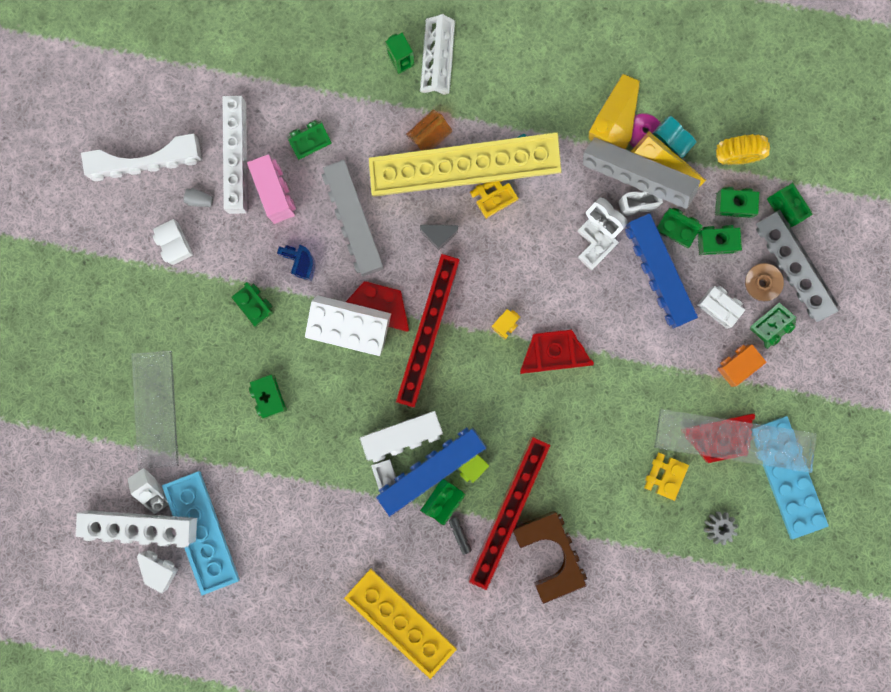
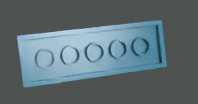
M785 416L751 428L753 441L790 539L829 527L788 417Z
M198 471L162 485L173 516L197 518L196 541L189 544V547L184 548L201 595L240 581L201 472Z

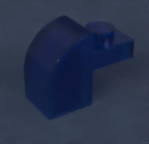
M300 244L298 251L292 246L285 245V248L279 246L277 254L280 257L294 260L291 274L295 277L312 281L316 263L311 252Z

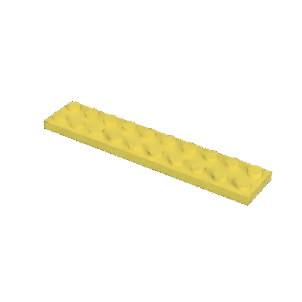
M558 132L369 158L371 194L374 197L562 173Z

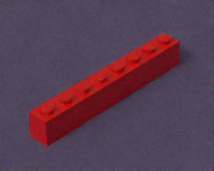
M445 254L440 256L396 399L397 403L413 408L416 407L460 263L458 258Z
M530 437L468 577L469 583L487 591L549 451L550 444Z

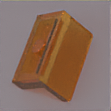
M433 109L406 133V136L421 151L431 150L452 132V129L443 115Z

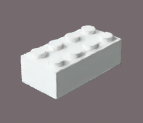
M317 295L311 302L305 338L380 356L384 349L391 313Z
M434 411L361 437L360 440L367 460L372 459L374 463L385 459V454L391 452L393 456L402 453L404 447L410 446V449L421 446V441L428 439L430 443L438 440L443 432Z

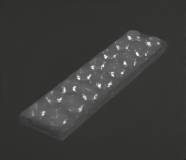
M660 409L654 448L812 473L817 434Z

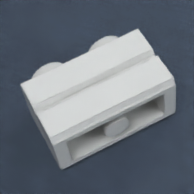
M713 286L707 291L697 306L725 328H731L746 309L742 307L741 301L726 295L728 292L724 288Z

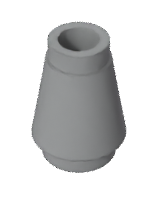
M187 188L183 202L188 204V206L211 208L213 196L194 188Z

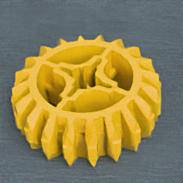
M759 134L731 137L717 144L716 156L721 164L754 163L769 156L770 143L766 136Z

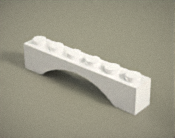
M195 134L174 137L160 151L141 158H119L101 150L81 153L84 175L92 179V181L104 180V177L108 176L119 178L122 177V174L126 173L137 175L143 170L154 172L160 170L161 167L177 168L179 164L195 165L197 161H202L199 139Z

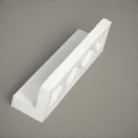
M444 14L426 19L420 92L423 93L437 91L441 94H449L455 21ZM437 23L435 30L432 32V24ZM435 40V46L430 50V46ZM433 58V65L429 68V63ZM432 77V85L427 86L428 80Z

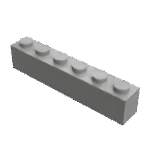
M594 137L583 154V165L589 169L596 170L685 209L689 207L698 192L700 180Z
M345 160L323 167L325 173L322 174L325 185L329 184L331 191L328 194L331 202L336 203L337 209H334L337 219L343 222L344 226L341 227L344 238L348 237L350 244L347 247L350 255L355 256L356 262L353 264L356 272H361V275L364 277L383 270L384 267Z

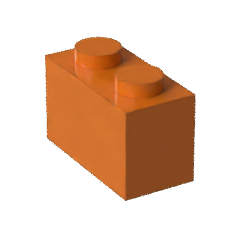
M753 344L741 345L735 350L736 354L731 358L728 356L720 362L721 366L717 370L731 387L738 386L767 363Z

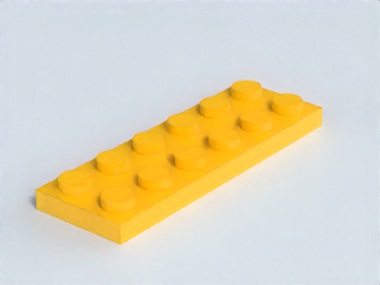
M372 568L344 597L354 609L429 679L436 674L457 650L444 635Z

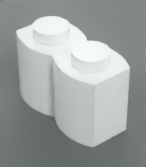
M643 191L642 193L629 192L623 195L618 203L620 213L629 216L639 211H653L663 203V200Z
M601 197L586 211L587 217L593 223L600 225L602 231L612 238H615L628 223L622 213L614 210L612 205Z
M172 219L153 229L155 234L153 239L158 246H161L162 252L160 254L165 262L174 265L193 256L184 233L176 220Z

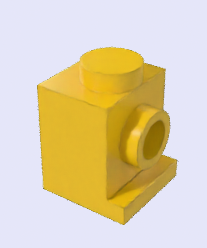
M507 309L491 328L506 340L508 337L506 333L509 332L511 334L518 326L516 322L520 316L514 310L509 311Z

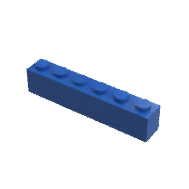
M649 213L629 222L626 225L625 233L628 239H632L635 245L633 246L634 253L637 257L640 256L641 268L645 274H648L650 278L649 285L652 291H656L659 297L657 302L661 309L664 308L667 324L674 329L697 319L698 316L651 214Z
M466 427L458 433L459 438L454 441L449 439L442 444V450L439 452L436 450L432 451L426 456L428 460L422 464L418 461L410 467L412 471L407 475L403 472L394 479L395 483L389 486L386 484L378 490L380 494L376 499L389 517L486 449V444L474 428L469 430Z

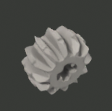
M717 511L715 516L710 514L711 522L704 521L705 524L709 525V527L704 528V532L709 533L707 538L709 540L713 539L714 544L720 542L722 545H726L727 540L733 542L731 536L738 535V533L734 532V529L738 528L737 524H733L735 518L729 517V513L726 512L721 514V512ZM723 526L724 530H718V527Z

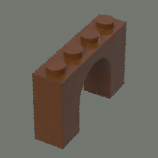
M555 511L515 526L513 530L520 549L541 540L554 541L562 548L564 558L560 569L553 575L534 582L543 604L587 586L585 580H587L586 573L577 564L580 561L576 550L572 551L570 544L573 543L569 533H565L562 526L565 523L562 515H557Z

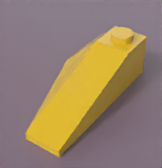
M622 74L589 131L590 141L596 137L626 150L632 138L640 81Z
M650 131L630 151L700 180L699 187L706 181L704 177Z

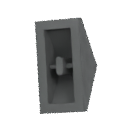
M420 225V232L439 251L458 233V225Z

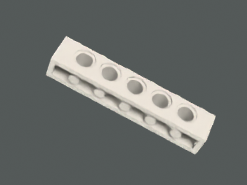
M223 96L224 210L229 214L248 213L246 102L242 96Z
M91 510L77 513L76 537H83L85 541L100 538L102 542L120 540V543H132L133 541H139L141 545H149L151 542L158 543V546L176 544V547L181 548L189 547V544L196 541L197 518ZM116 524L119 525L120 531H117ZM135 525L138 527V533L134 529ZM153 526L157 529V535L153 532ZM172 528L176 530V536L172 534Z

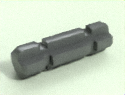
M458 517L451 518L449 524L453 528L452 531L458 545L461 546L462 554L470 553L472 549L470 544L467 543V537L462 526H460Z

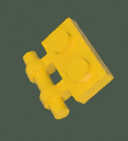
M502 181L486 182L482 185H476L475 189L470 191L472 198L478 195L481 196L482 199L476 201V204L485 219L518 201V197L509 183L502 186L500 183ZM494 186L496 190L487 195L486 190Z
M658 452L656 459L652 461L653 467L651 472L646 476L645 480L647 482L644 488L651 491L654 484L658 485L657 494L675 501L689 465L671 457L668 463L665 464L663 463L665 455ZM660 468L664 469L661 480L656 479Z

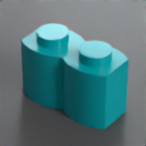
M671 116L665 118L652 133L681 159L697 143L694 137L684 130L680 123Z

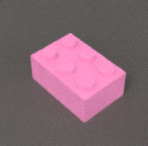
M268 154L247 162L267 217L274 224L294 217L296 207L293 199L290 198L289 194L287 195L290 191L286 181L284 182L283 177H280L283 175V172L276 159L272 160Z

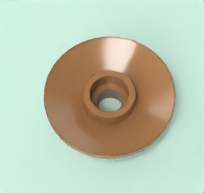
M761 263L755 265L748 271L745 277L747 292L758 301L773 300L783 290V276L779 269L771 264ZM760 280H763L765 282L764 287L760 286Z

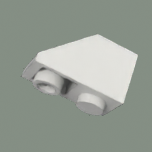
M143 468L128 478L131 495L152 513L156 514L169 505L164 491L146 469Z
M149 550L139 553L137 559L144 584L160 593L165 592L178 571L174 567L175 564L169 560L163 561L157 558L158 555Z

